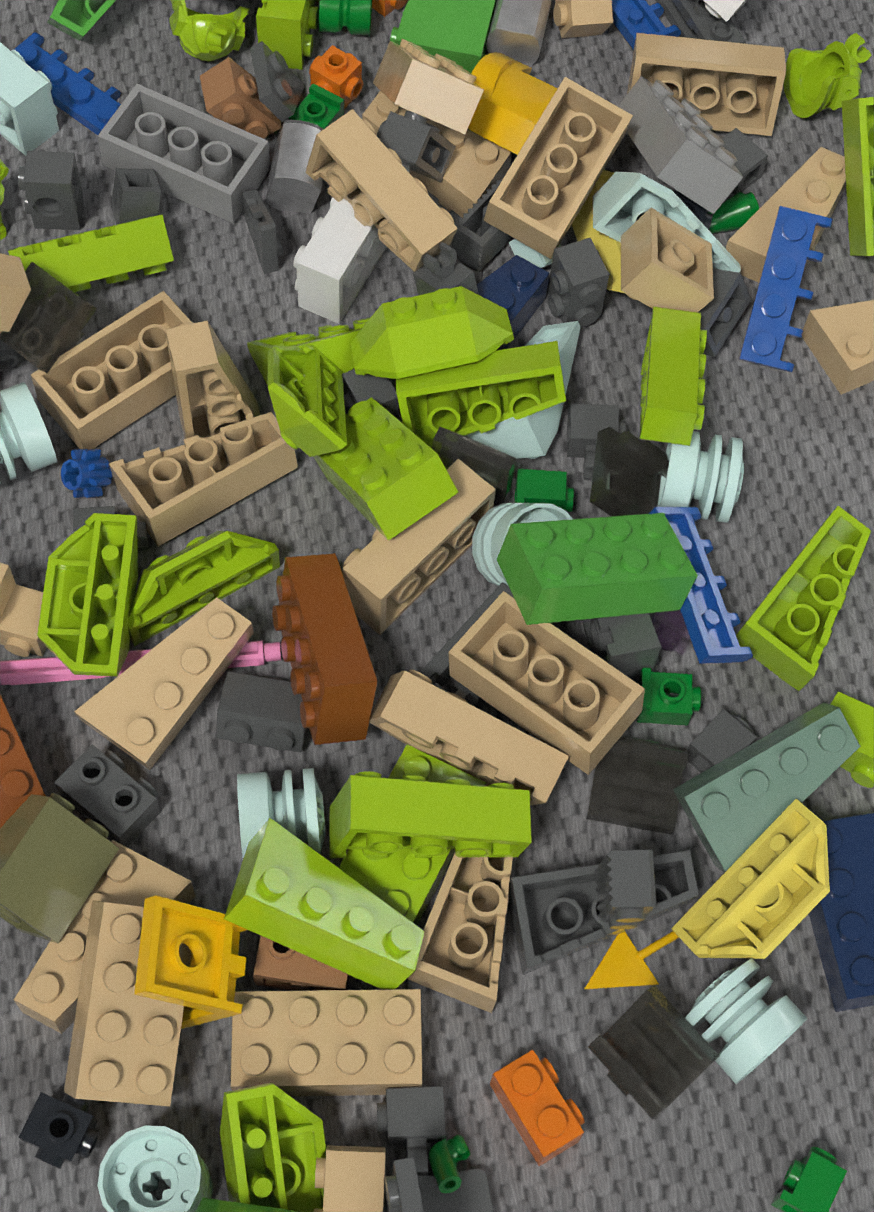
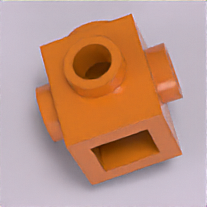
M333 45L322 56H317L309 69L311 85L314 83L343 98L344 109L362 91L364 84L362 80V62L357 60L352 54L345 53Z

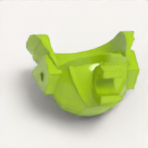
M170 0L174 11L169 18L172 34L179 37L180 44L186 53L201 61H214L227 56L232 50L239 51L245 38V22H243V19L248 15L247 12L250 8L239 6L234 12L213 15L199 13L187 8L185 0Z
M857 33L852 34L846 40L845 45L835 41L828 44L824 50L811 51L797 48L789 53L783 85L784 93L794 115L799 118H807L824 109L837 110L842 108L841 101L852 100L859 95L862 70L858 63L866 62L872 56L870 51L863 46L857 50L860 45L865 43L860 35Z

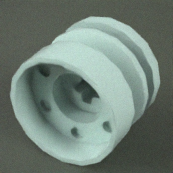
M25 382L1 390L0 464H3L9 479H16V468L13 459L22 457L31 472L57 463L49 434Z
M693 431L690 446L668 443L663 463L657 507H689L691 500L696 499L699 500L700 519L706 520L714 502L717 503L716 521L727 523L732 509L738 501L743 481L742 439L731 437L725 455L721 454L722 435H714L707 452L700 451L701 441L698 431Z
M502 503L489 509L478 521L472 536V555L477 569L488 582L497 586L503 582L508 586L497 562V557L510 525L572 520L573 518L566 510L553 504Z
M314 768L303 769L304 789H293L291 770H285L282 790L280 791L272 790L267 772L237 774L242 858H244L249 841L269 818L273 819L302 842H308V846L317 853H321L324 837L326 836L323 794L314 775Z
M753 958L741 966L726 971L697 997L689 1014L681 1022L689 1032L705 1021L711 1025L697 1040L702 1047L710 1044L720 1036L723 1038L726 1045L717 1055L715 1062L735 1084H738L808 1019L787 995L767 1006L762 998L773 983L769 976L762 979L752 988L747 984L760 969V966Z
M145 1125L126 1132L109 1147L100 1164L97 1186L102 1205L107 1212H195L202 1197L212 1199L213 1183L208 1166L184 1135L166 1126ZM164 1180L171 1189L164 1190L162 1199L157 1200L150 1191L156 1190L158 1188V1181Z

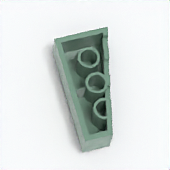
M823 702L674 788L673 791L714 865L725 873L795 799L802 803L860 745L840 708Z

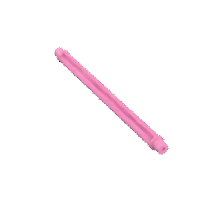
M263 640L247 641L228 668L265 665L264 662L281 661L280 642L263 643ZM151 649L129 651L119 675ZM57 657L0 661V685H24L110 677L75 675Z

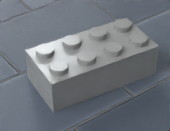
M641 76L618 106L633 115L626 132L657 178L714 214L743 178L734 165L738 161L737 158L723 147L725 142L711 131L713 129L712 125L700 116L701 111L698 107L685 98L680 103L672 97L674 92L657 79L654 83H651Z
M140 84L134 86L98 135L104 166L115 171L116 168L154 169L162 192L233 224L243 211L242 192L258 189L270 171L269 141Z

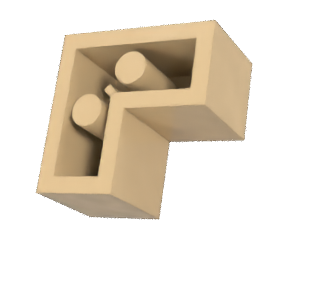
M0 563V644L5 645L6 650L17 656L28 657L32 653L43 657L47 647L37 636L43 592L17 585L9 565Z

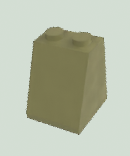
M51 793L49 797L31 794L0 828V918L23 933L59 943L119 848L106 839L109 832L103 826L90 819H86L83 822L72 814L75 809L74 805L55 793Z

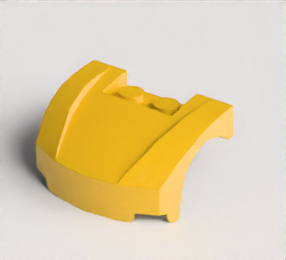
M489 53L477 63L470 73L477 77L474 83L484 89L468 129L518 155L558 88L529 75L532 70L531 67L503 53Z

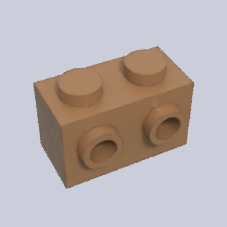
M226 58L200 75L206 111L215 118L263 139L282 127L280 120L259 100L256 78L231 58Z
M263 936L260 938L253 973L255 985L287 991L347 990L350 975Z

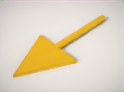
M672 931L642 950L637 951L626 932L618 934L584 989L659 985L643 959L679 937Z

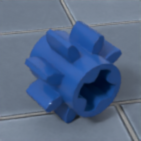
M100 449L71 450L72 459L66 460L63 463L61 479L67 489L73 490L74 498L102 497L103 491L101 487L111 484L113 475L109 466L110 462L106 458L100 457Z

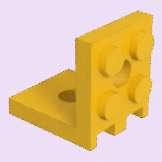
M155 895L144 900L134 995L184 1006L181 1029L242 1014V1004L235 1003L234 999L236 978L245 976L246 957L239 956L238 952L240 932L247 929L225 920V914ZM181 943L186 944L191 951L189 967L184 965L179 957Z

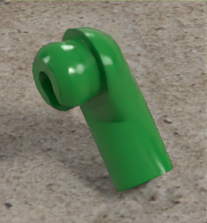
M460 1134L453 1136L449 1140L446 1137L439 1140L429 1150V1163L437 1186L442 1193L454 1192L462 1184L457 1170V1162L467 1160L470 1156V1151L464 1136Z

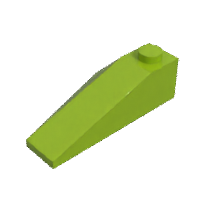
M371 317L353 321L354 329H350L348 325H326L318 327V336H314V334L296 335L294 331L247 342L248 350L267 385L268 351L273 346H296L303 349L305 346L314 345L343 374L354 368L350 343Z

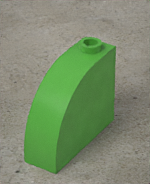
M409 0L405 6L399 28L393 27L390 41L400 45L401 40L405 39L421 46L422 49L428 51L433 56L437 53L455 61L456 64L471 73L477 63L486 55V43L497 0Z

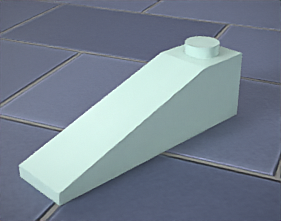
M616 171L593 196V229L621 243V235L648 209L653 208L711 243L714 269L733 272L741 271V265L672 190L641 173Z
M578 321L543 326L525 345L558 342L565 395L581 328ZM564 402L518 420L514 417L495 424V429L481 434L478 430L465 436L509 460L521 458L535 459L545 456L558 431Z

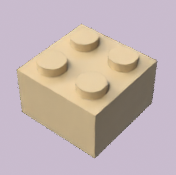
M648 209L621 235V291L626 293L631 299L638 300L652 309L654 306L698 313L714 299L712 244L655 209Z

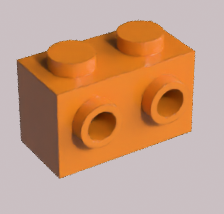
M531 1050L493 1073L490 1086L538 1166H541L580 1141L584 1134L581 1125L585 1124V1121L571 1098L565 1101L555 1084L559 1083V1078L551 1063L545 1057L539 1060L534 1050Z

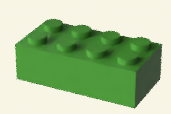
M664 513L511 524L497 557V562L526 625L680 610L698 576Z

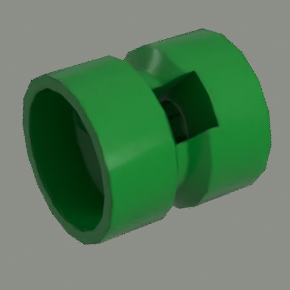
M320 0V33L340 32L344 26H347V30L352 35L370 36L372 0Z

